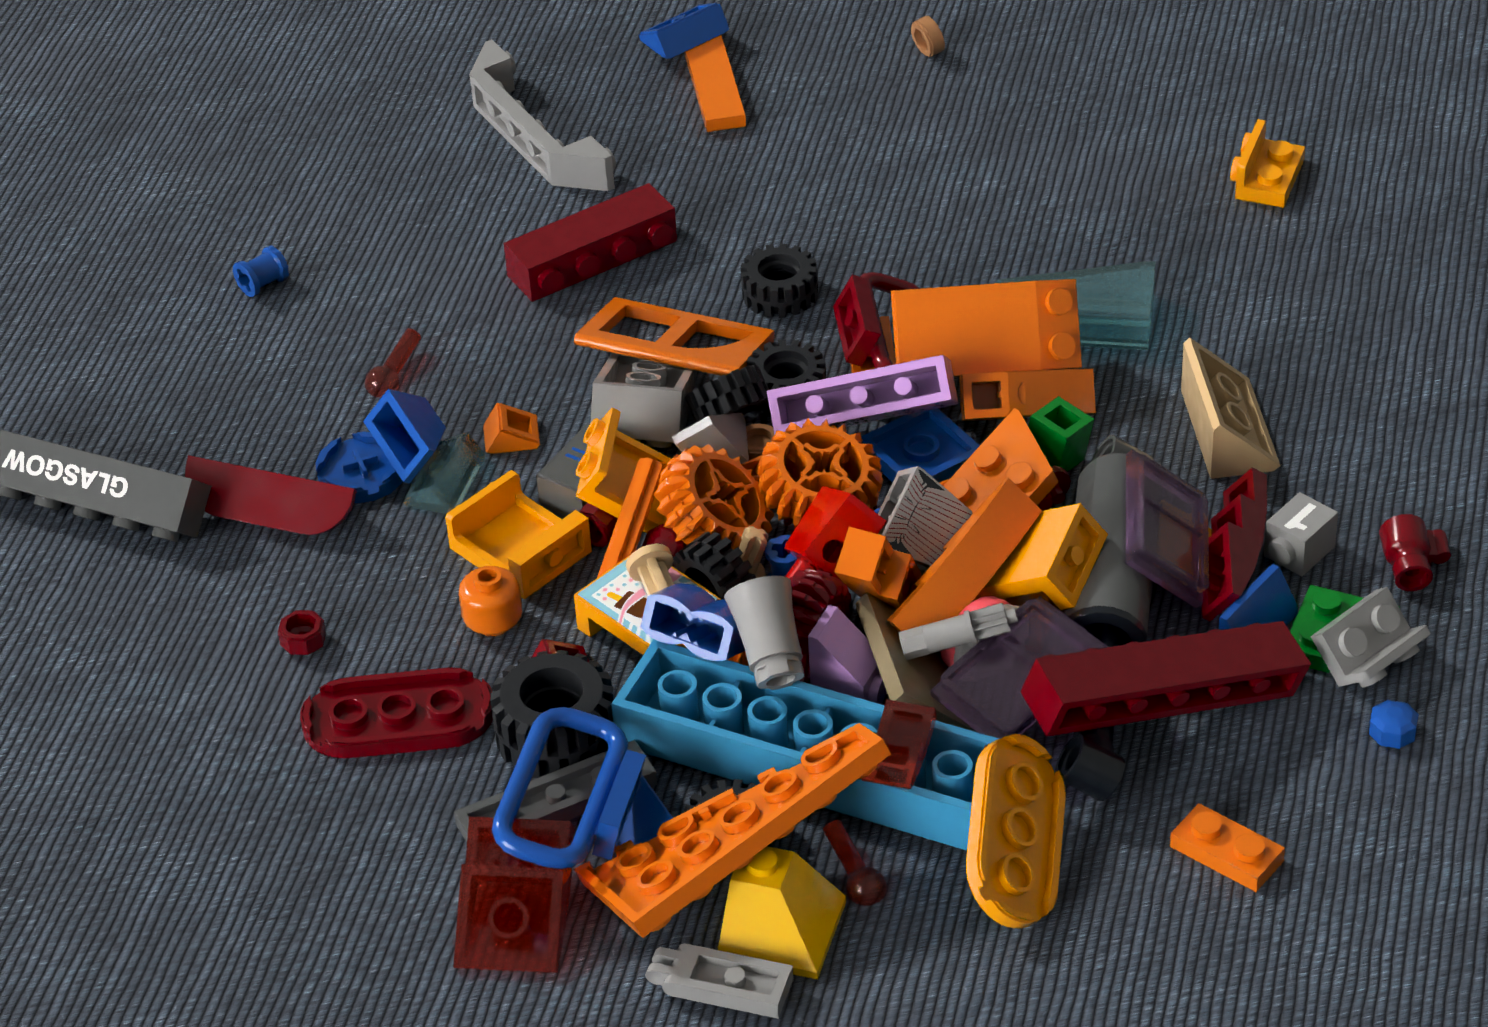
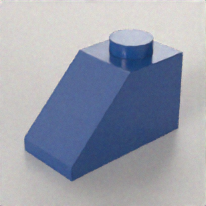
M388 389L363 421L401 480L409 484L436 451L446 429L425 397Z

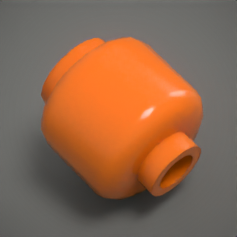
M483 566L471 571L461 581L459 586L461 615L468 628L482 635L498 636L504 634L518 623L522 616L520 584L515 574L502 567Z

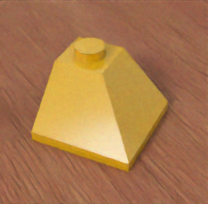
M767 846L757 853L747 866L733 871L729 883L718 950L793 965V975L818 980L844 910L846 896L796 852Z

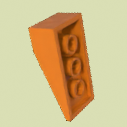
M1076 279L891 291L896 364L944 355L951 360L954 377L970 373L1082 368Z

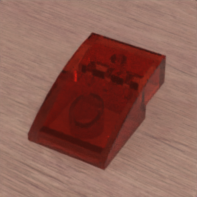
M469 817L466 862L461 865L453 967L455 969L558 974L567 921L573 867L564 869L547 868L505 853L495 842L492 834L493 818ZM515 819L512 827L513 832L521 838L559 849L568 847L576 833V827L571 821Z

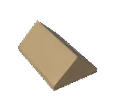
M1188 338L1183 343L1181 392L1210 479L1244 475L1252 467L1263 473L1275 471L1281 465L1250 379L1192 338Z

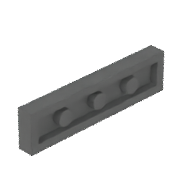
M635 740L628 742V750L644 754ZM607 751L530 781L513 823V832L521 838H526L583 815ZM646 757L642 775L649 785L653 787L657 785V774ZM504 792L454 811L456 826L475 857L500 848L492 834V824Z

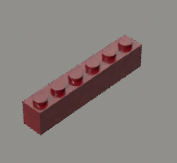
M1283 621L1265 624L1253 623L1245 627L1225 630L1213 629L1205 633L1186 636L1173 635L1166 639L1146 642L1134 641L1125 645L1100 649L1089 648L1074 653L1048 654L1041 658H1036L1020 692L1046 737L1292 697L1311 663Z

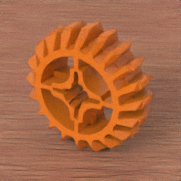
M809 418L805 421L802 428L791 422L785 432L777 430L771 442H767L763 448L757 469V474L759 475V494L766 496L767 508H778L779 520L792 518L794 528H796L822 486L851 493L873 510V507L877 504L883 483L882 473L880 472V458L874 456L873 444H862L861 432L851 435L846 433L845 423L838 429L830 427L827 418L821 426L814 425Z
M709 444L702 448L694 445L690 449H685L680 455L676 454L667 463V467L661 471L658 478V489L654 493L656 499L660 501L656 511L666 516L667 521L664 527L671 528L676 533L675 542L682 540L688 545L705 532H710V534L716 532L720 534L721 540L725 537L731 540V548L734 550L737 547L739 548L743 531L749 526L763 529L767 534L771 532L770 521L774 514L766 507V496L759 494V482L751 475L753 469L746 470L741 465L739 456L731 459L724 448L715 451Z

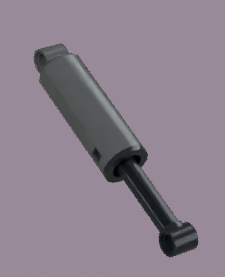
M1109 435L1104 439L1096 450L1091 462L1084 468L1078 478L1075 504L1081 503L1108 533V536L1082 589L1075 608L1063 609L1060 631V648L1063 654L1080 652L1089 648L1100 649L1120 646L1134 641H1147L1161 481L1156 470L1153 468V457L1115 435ZM1114 726L1074 732L1073 737L1061 751L1055 767V772L1060 770L1064 783L1097 801H1104L1110 797L1120 783L1125 769V759L1114 752L1112 745Z

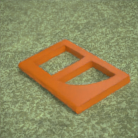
M614 297L575 334L574 344L722 376L746 367L749 356L753 357L754 350L759 348L764 351V344L774 342L775 330ZM624 317L671 326L656 342L609 332ZM696 332L740 340L728 345L710 348L682 347Z

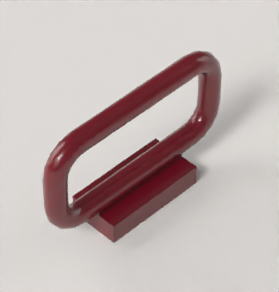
M877 272L864 273L860 277L851 275L833 306L845 361L862 367L866 358L870 355L875 368L894 365L889 358L872 289L891 294L893 290L921 288L906 280Z

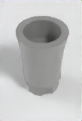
M764 576L742 582L728 590L724 595V599L735 620L749 668L754 672L757 687L759 689H781L803 679L804 670L801 663L803 655L797 636L793 612L791 580L784 576Z

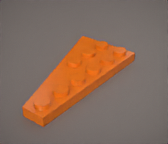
M858 723L805 750L801 756V763L792 768L777 772L775 767H772L758 774L757 777L760 784L736 795L731 788L662 823L657 831V836L649 841L634 845L632 840H629L617 846L615 850L617 857L613 858L612 861L609 860L596 868L588 861L574 868V871L585 887L638 935L644 938L650 932L665 927L673 915L692 901L702 899L708 895L715 884L734 870L744 868L751 863L755 855L773 841L789 835L795 829L796 824L815 810L831 804L837 794L857 779L870 775L877 768V765L890 756L891 753L883 738Z

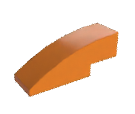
M853 527L848 528L835 568V574L858 596L862 597L867 592L897 609L918 587L915 583L922 576L913 556L893 550L886 536Z

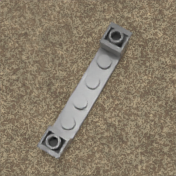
M492 39L486 41L469 74L473 107L552 186L600 191L615 189L613 171L616 170V161L610 149L604 148L592 136L566 146L559 139L555 140L545 130L542 122L538 119L535 120L525 110L521 101L515 100L509 94V92L515 90L513 74L516 72V65L512 55L508 51H504Z

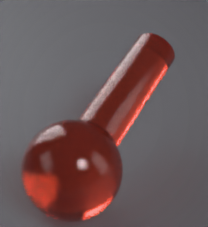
M406 329L384 365L376 366L367 373L365 388L370 395L382 397L388 389L398 390L400 384L398 374L421 340V335L416 330Z
M840 820L828 823L823 828V832L849 876L846 883V892L849 899L863 906L874 905L880 902L885 897L887 891L884 876L875 868L866 867Z

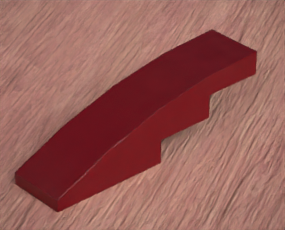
M1253 467L1223 492L1224 508L1211 518L1212 535L1198 546L1202 618L1209 622L1242 595L1255 570L1262 547L1267 515V474Z

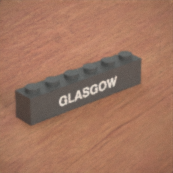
M0 429L1 496L21 501L23 493L35 496L33 504L60 511L62 503L74 506L73 515L98 522L101 513L114 516L112 525L136 532L139 531L140 524L152 526V536L178 542L180 534L197 538L211 485L191 478Z

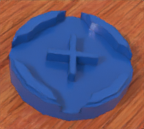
M370 432L353 433V439L343 442L341 437L337 438L320 451L315 462L318 481L357 489L354 503L378 500L391 494L402 483L401 478Z

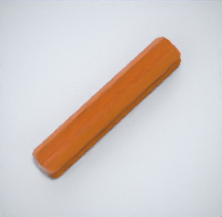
M652 458L639 459L597 578L636 551L655 498L654 493L658 489V478L661 471L665 469L664 464Z

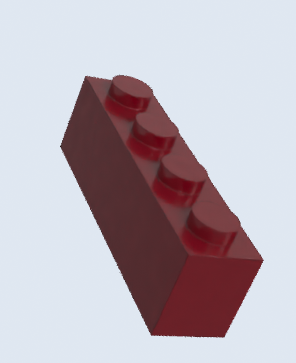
M647 183L504 242L507 276L531 302H534L676 242L675 208L650 183Z

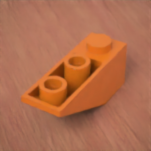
M1093 369L970 373L959 376L962 421L1005 419L1014 408L1020 411L1023 418L1031 417L1032 414L1058 396L1086 414L1096 413Z

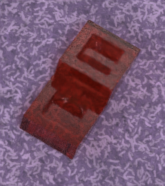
M886 699L878 731L874 733L883 738L891 755L880 762L870 775L861 778V781L912 789L937 719L936 708Z

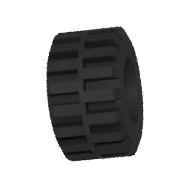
M558 650L556 654H548L547 651L537 652L536 657L529 658L525 656L518 659L517 666L509 665L502 671L503 677L496 678L493 684L494 692L491 693L490 701L497 748L500 749L501 757L506 763L512 762L513 769L533 722L540 714L549 709L558 707L573 708L613 722L611 703L614 700V691L608 672H603L602 665L597 661L588 662L587 656L580 653L572 656L569 655L568 651ZM567 727L555 728L549 734L532 777H542L608 751V744L604 739Z

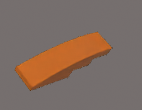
M1005 478L942 547L945 551L915 583L918 587L887 621L898 632L958 616L994 576L1042 510L1009 478Z

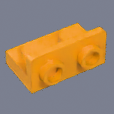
M1257 119L1252 133L1246 132L1243 137L1241 157L1235 156L1232 162L1230 181L1236 182L1235 199L1284 208L1304 162L1305 146L1290 144L1282 140L1265 139L1266 120Z

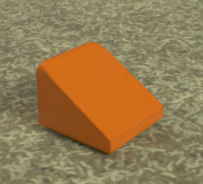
M496 403L483 426L485 451L497 454L537 449L540 445L537 415L502 403Z

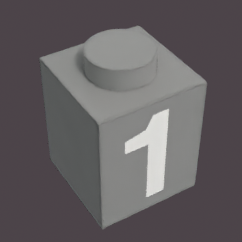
M1299 492L1266 521L1264 557L1300 576L1305 575L1335 547L1338 512Z

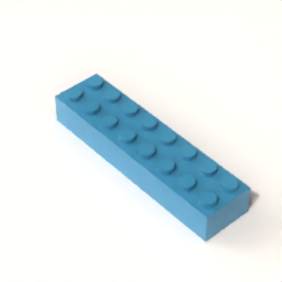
M653 639L611 703L613 722L624 732L627 741L635 740L645 754L731 780H743V783L747 785L750 783L760 784L757 775L772 767H775L777 772L792 768L801 763V756L805 750L860 723L883 738L891 755L880 762L870 775L857 779L838 793L835 800L824 808L966 851L968 847L976 762L985 746L999 739L802 681H796L793 685L781 689H759L756 685L754 672L747 665L729 660H706L695 655L687 648L665 644Z

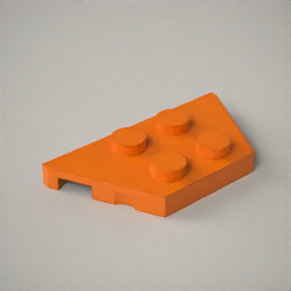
M1016 408L1007 415L943 485V487L968 507L972 513L983 504L1005 478H1009L1036 505L1058 483L1049 462L1022 414Z

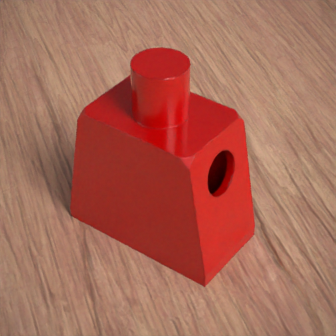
M822 486L785 544L784 549L797 559L785 577H793L799 570L804 571L808 568L814 571L819 569L839 578L835 574V568L848 528L853 527L878 534L887 521L853 494Z

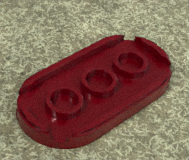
M452 667L336 679L319 687L320 693L315 695L312 700L310 695L303 703L300 711L301 727L306 742L317 752L334 758H356L459 747L480 737L493 721L490 701L492 689L483 678L482 682L474 678L473 672Z

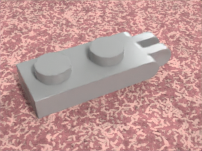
M685 943L680 944L677 950L665 947L657 948L652 957L653 963L649 965L645 974L649 982L661 985L663 991L669 996L779 1019L794 979L793 965Z

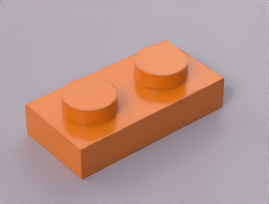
M1200 803L1191 810L1170 834L1171 848L1255 892L1261 888L1284 862L1285 847Z

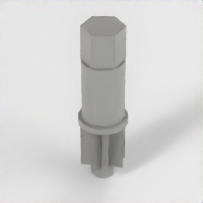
M999 603L971 612L967 610L962 615L899 632V639L906 660H910L971 642L977 644L980 640L1011 632L1009 624L1018 622L1015 608L1005 610L1004 604Z

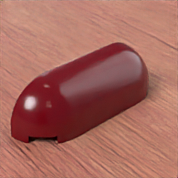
M188 455L186 461L185 477L212 486L205 508L206 513L221 518L299 534H321L337 527L350 513L357 494V489L190 455Z

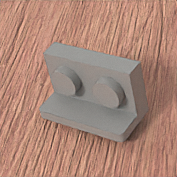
M1388 587L1374 590L1313 634L1311 638L1339 687L1359 683L1364 688L1383 679L1387 675L1385 668L1392 662L1394 664L1400 663L1418 653L1420 649L1417 644L1431 633L1427 625L1410 628Z

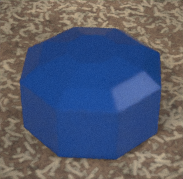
M1386 700L1372 708L1369 735L1380 746L1400 749L1415 741L1419 714L1408 703Z

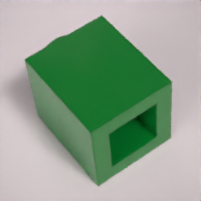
M1058 396L1031 415L1028 427L1050 466H1060L1068 472L1085 459L1094 418Z

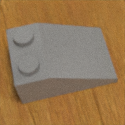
M612 353L592 384L590 423L595 418L601 420L613 407L621 412L617 427L618 431L633 439L646 440V445L651 447H671L672 443H674L671 436L684 430L686 427L689 407L685 397L688 393L693 392L698 371Z

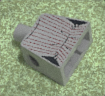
M916 466L897 472L878 512V515L887 521L878 534L887 537L893 550L911 554L921 574H924L945 551L942 547L973 513L924 469Z

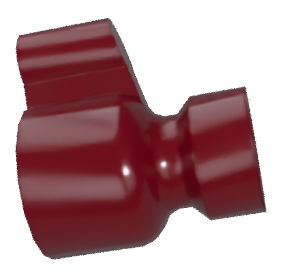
M1413 514L1393 516L1380 527L1379 535L1386 561L1393 566L1395 584L1401 590L1417 591L1425 588L1433 579L1430 562L1442 564L1451 558L1446 532L1441 529L1426 530L1425 522L1418 516Z

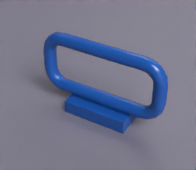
M567 707L552 708L543 712L536 718L530 728L493 818L492 834L495 842L505 853L547 868L564 869L574 867L585 860L593 844L592 855L612 861L639 788L646 755L628 750V741L624 732L608 719ZM558 727H567L604 739L608 744V751L573 841L568 847L559 849L521 838L513 832L512 827L550 732Z

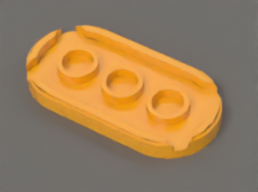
M1021 734L1008 735L989 743L978 756L975 767L966 857L967 880L978 905L997 923L1017 929L1025 928L1038 922L1054 908L1056 903L1066 801L1065 784L1060 770L1054 772L1052 765L1048 761L1052 759L1051 755L1036 740Z

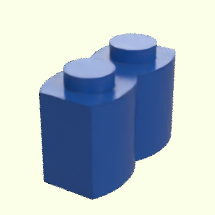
M684 583L674 584L648 595L640 627L651 638L665 644H684L695 655L711 661H724L745 651L735 620L725 599L715 600L705 590Z

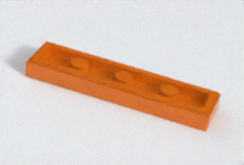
M722 35L685 51L684 55L706 132L746 126L745 111Z

